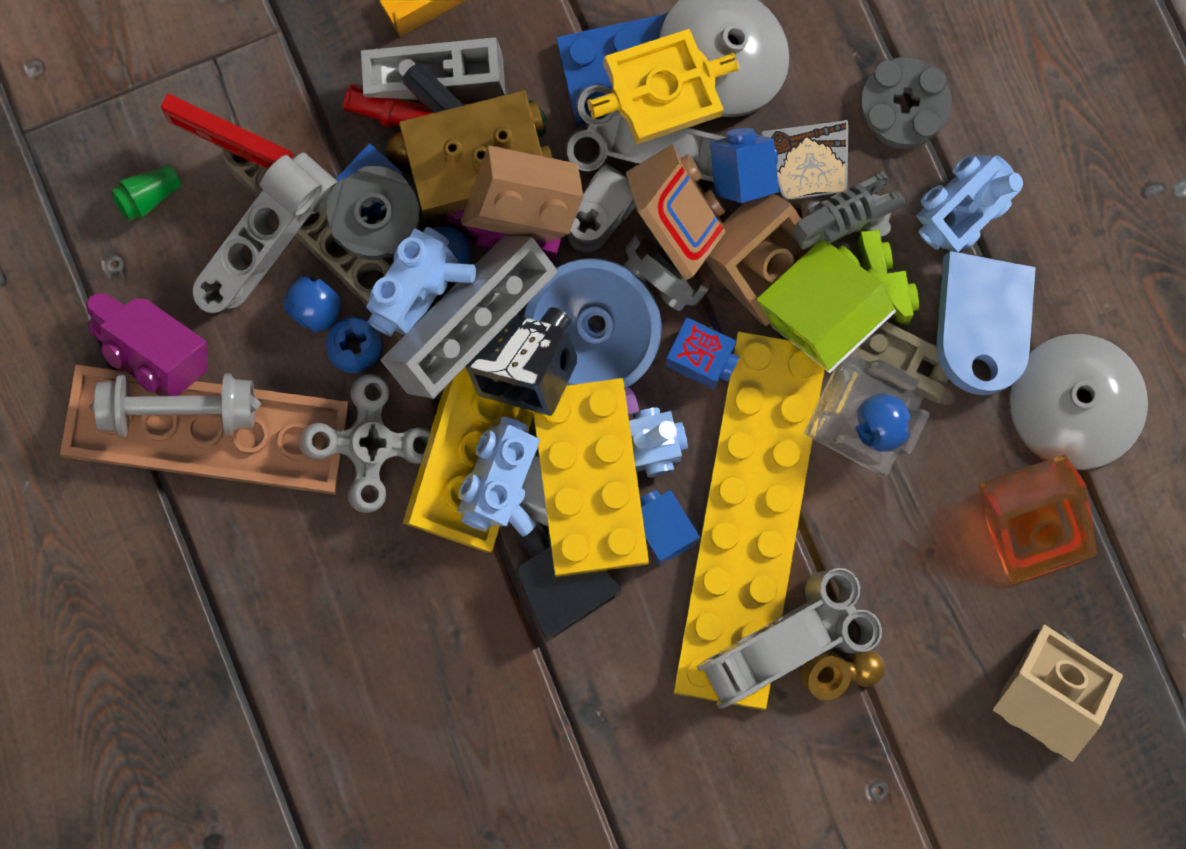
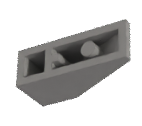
M496 37L361 51L363 94L365 97L419 100L402 83V77L406 71L417 63L423 64L460 102L492 99L506 95L503 54Z

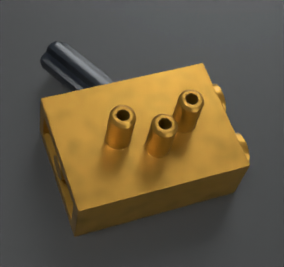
M421 63L411 66L402 77V83L433 113L399 122L424 220L465 210L488 145L552 158L549 146L540 147L536 132L537 130L544 129L537 102L528 103L525 90L464 106Z

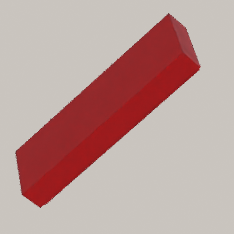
M167 93L160 106L168 123L267 170L282 156L288 155L291 159H294L292 151Z

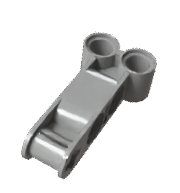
M592 84L579 92L576 99V110L580 118L586 122L585 129L574 131L565 143L566 157L569 162L577 163L578 169L582 171L595 170L604 163L607 156L640 164L673 144L681 157L687 154L692 157L703 176L701 179L714 182L710 142L727 137L685 128L636 145L629 125L619 111L596 119L590 117L585 111V100L590 94L601 92L607 95L612 93L611 89L603 85ZM591 137L598 144V154L590 162H580L574 156V145L580 138Z
M304 152L294 159H291L288 155L278 159L261 179L260 187L263 189L196 279L193 285V297L196 304L206 312L216 313L223 311L225 308L238 307L244 303L310 214L317 213L328 203L330 193L338 181ZM271 209L275 211L279 218L277 231L273 230L268 223V214ZM244 245L248 246L252 252L253 257L250 266L242 258V248Z
M843 568L815 573L809 578L805 586V596L807 599L805 604L699 663L696 666L698 671L704 670L719 699V702L716 704L718 709L738 702L831 648L839 653L852 654L866 652L877 646L882 636V627L879 619L868 610H856L854 606L860 596V585L856 576L851 571ZM829 579L835 581L838 585L839 596L835 602L831 601L826 594V584ZM852 620L857 623L861 631L859 641L856 644L850 640L847 633L848 625Z

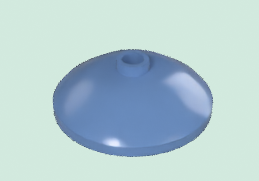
M586 258L571 261L556 268L558 270L557 274L528 302L524 318L540 321L550 307L558 308L570 317L571 325L567 331L577 354V364L567 386L623 378L624 388L631 386L651 366L661 341V316L652 292L644 281L640 280L623 265L613 261ZM593 315L603 317L605 320V328L603 330L593 328L591 325V317Z

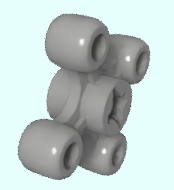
M374 374L359 377L351 387V399L357 407L358 413L356 422L352 427L345 431H338L327 424L314 423L303 429L298 440L301 452L309 459L321 460L326 459L332 454H342L353 462L356 473L354 481L348 488L347 497L351 507L363 513L374 512L381 508L385 502L386 490L379 476L380 467L383 462L391 456H399L410 463L420 464L431 432L426 428L416 427L398 434L391 432L385 427L382 422L381 412L389 398V386L382 377ZM366 385H371L375 389L376 395L373 401L367 399L364 394ZM315 433L320 434L324 439V445L320 450L316 449L312 444V437ZM368 433L369 439L377 440V448L369 450V452L367 448L360 447L359 444L360 438L367 437ZM416 437L421 439L424 445L423 451L420 454L413 449V441ZM365 486L369 487L372 491V499L368 503L361 498V490Z

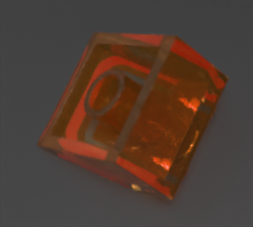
M1066 454L978 484L985 520L1011 586L1098 556L1087 487Z

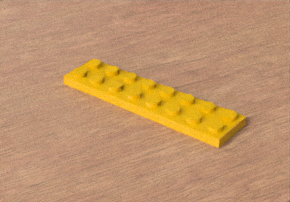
M738 332L734 355L740 358L728 384L673 693L719 702V699L704 670L698 671L696 666L721 650L782 617L825 370L791 341ZM771 683L733 703V705L766 710Z

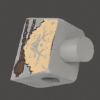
M848 120L762 131L761 136L774 139V147L778 155L776 167L779 192L775 193V195L792 204L795 210L801 209L802 219L808 216L807 210L843 190H847Z

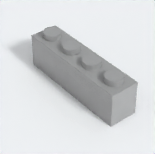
M504 235L475 264L476 277L474 283L457 282L381 359V362L407 394L435 398L557 274L558 270L533 237Z

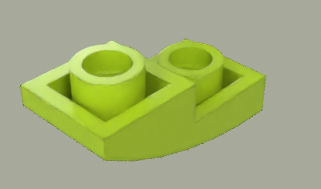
M879 229L861 232L857 245L864 269L868 271L870 268H873L885 278L890 286V289L886 292L896 310L891 317L899 326L909 325L914 316L913 311L919 310V299L915 283L908 284L906 271L887 274V270L893 268L892 253L889 242L882 243Z

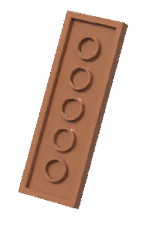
M75 365L60 455L63 458L336 495L342 454H332L326 459L321 460L309 459L301 452L298 440L303 429L314 423L327 424L334 430L345 431L350 408L349 402L254 389L255 397L261 402V406L255 411L254 427L235 430L232 436H226L224 433L222 414L130 415L128 435L126 437H119L115 431H100L97 429L95 413L89 407L94 401L96 384L98 382L115 381L118 375H125L129 384L130 397L160 395L155 392L150 393L138 383L137 379L126 371ZM195 381L178 396L222 395V385ZM315 433L312 437V444L318 450L322 449L324 439L320 434Z

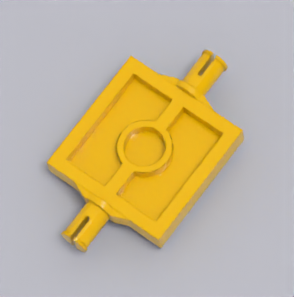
M686 29L605 56L603 65L612 85V93L592 100L589 99L587 101L589 112L592 111L591 116L593 119L619 111L626 119L637 145L721 117L724 109L715 90V78L732 72H738V61L735 60L736 56L734 53L708 61L707 57L697 48L690 29Z

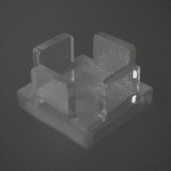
M851 353L833 370L803 434L880 476H887L898 455L912 453L926 424L929 413L919 409L925 393L916 389L919 383L918 379L883 360L869 362ZM886 393L900 398L907 406L911 416V420L907 421L909 427L908 434L910 433L908 439L901 447L891 452H878L863 444L856 431L855 426L859 425L858 412L856 411L865 399L874 394Z

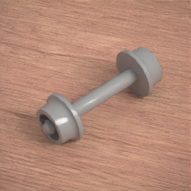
M225 373L223 376L222 395L130 397L127 377L125 375H118L115 381L98 382L96 384L94 401L89 407L95 413L97 429L100 431H115L119 437H126L128 435L130 415L222 414L224 433L226 436H232L235 430L254 427L255 411L261 406V402L255 397L252 380L235 379L231 373Z

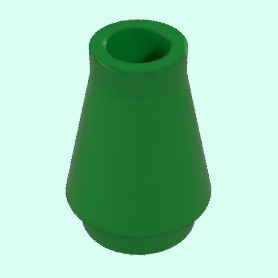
M168 163L160 168L118 180V186L110 190V193L122 216L130 222L135 218L142 220L171 193L181 188L182 185L175 170Z

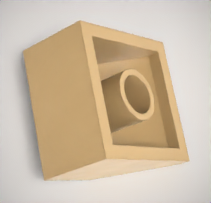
M1044 624L1005 684L993 711L1004 717L1011 725L1021 728L1044 743L1051 751L1059 753L1073 762L1100 728L1123 675Z

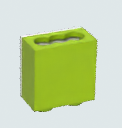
M826 240L815 244L756 299L772 328L791 341L829 373L896 312L886 292L890 289V286L885 278L873 268H870L868 271L863 269L857 258L846 247L840 246L837 249Z

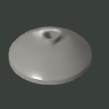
M679 0L665 17L658 39L690 29L697 48L707 57L708 61L730 53H734L736 56L735 60L738 61L739 71L715 78V90L724 109L722 117H737L755 112L769 103L782 87L789 67L787 39L776 17L759 0ZM728 35L736 37L739 45L732 44L728 40Z
M1068 334L1050 339L1029 353V360L1024 373L1011 385L1009 407L1015 430L1024 444L1036 456L1060 468L1091 470L1117 460L1136 442L1146 421L1148 397L1145 382L1138 367L1123 350L1113 343L1096 336ZM1078 389H1086L1090 392L1092 397L1090 403H1082L1078 400L1076 396Z

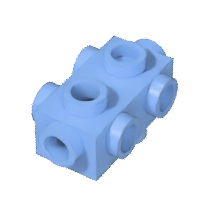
M970 154L962 158L952 169L955 177L945 187L942 185L936 186L923 196L921 204L924 208L916 217L923 225L918 232L929 246L936 250L940 247L954 252L965 250L979 239V231L991 219L1002 216L1011 207V200L1021 191L1023 180L1018 173H1014L1011 166L1003 158L997 155L978 154L975 156ZM949 214V219L945 223L943 219Z
M428 227L423 232L414 228L409 238L404 239L398 246L394 255V262L385 277L379 279L372 288L369 303L366 306L372 315L367 322L385 335L392 336L394 331L405 336L426 314L437 294L441 295L445 291L448 282L474 283L476 277L475 265L457 264L458 260L447 247L449 240L439 232Z
M649 408L633 413L634 420H630L629 424L636 472L646 470L647 477H657L673 472V463L681 462V450L688 449L683 423H674L671 411L660 413L659 408Z
M502 417L499 425L491 426L479 439L476 447L478 460L473 472L466 476L459 490L461 503L457 512L463 514L461 521L464 524L487 531L489 526H507L509 521L522 536L529 534L535 528L536 523L519 504L525 496V490L522 489V485L540 439L526 433L528 426L509 417Z

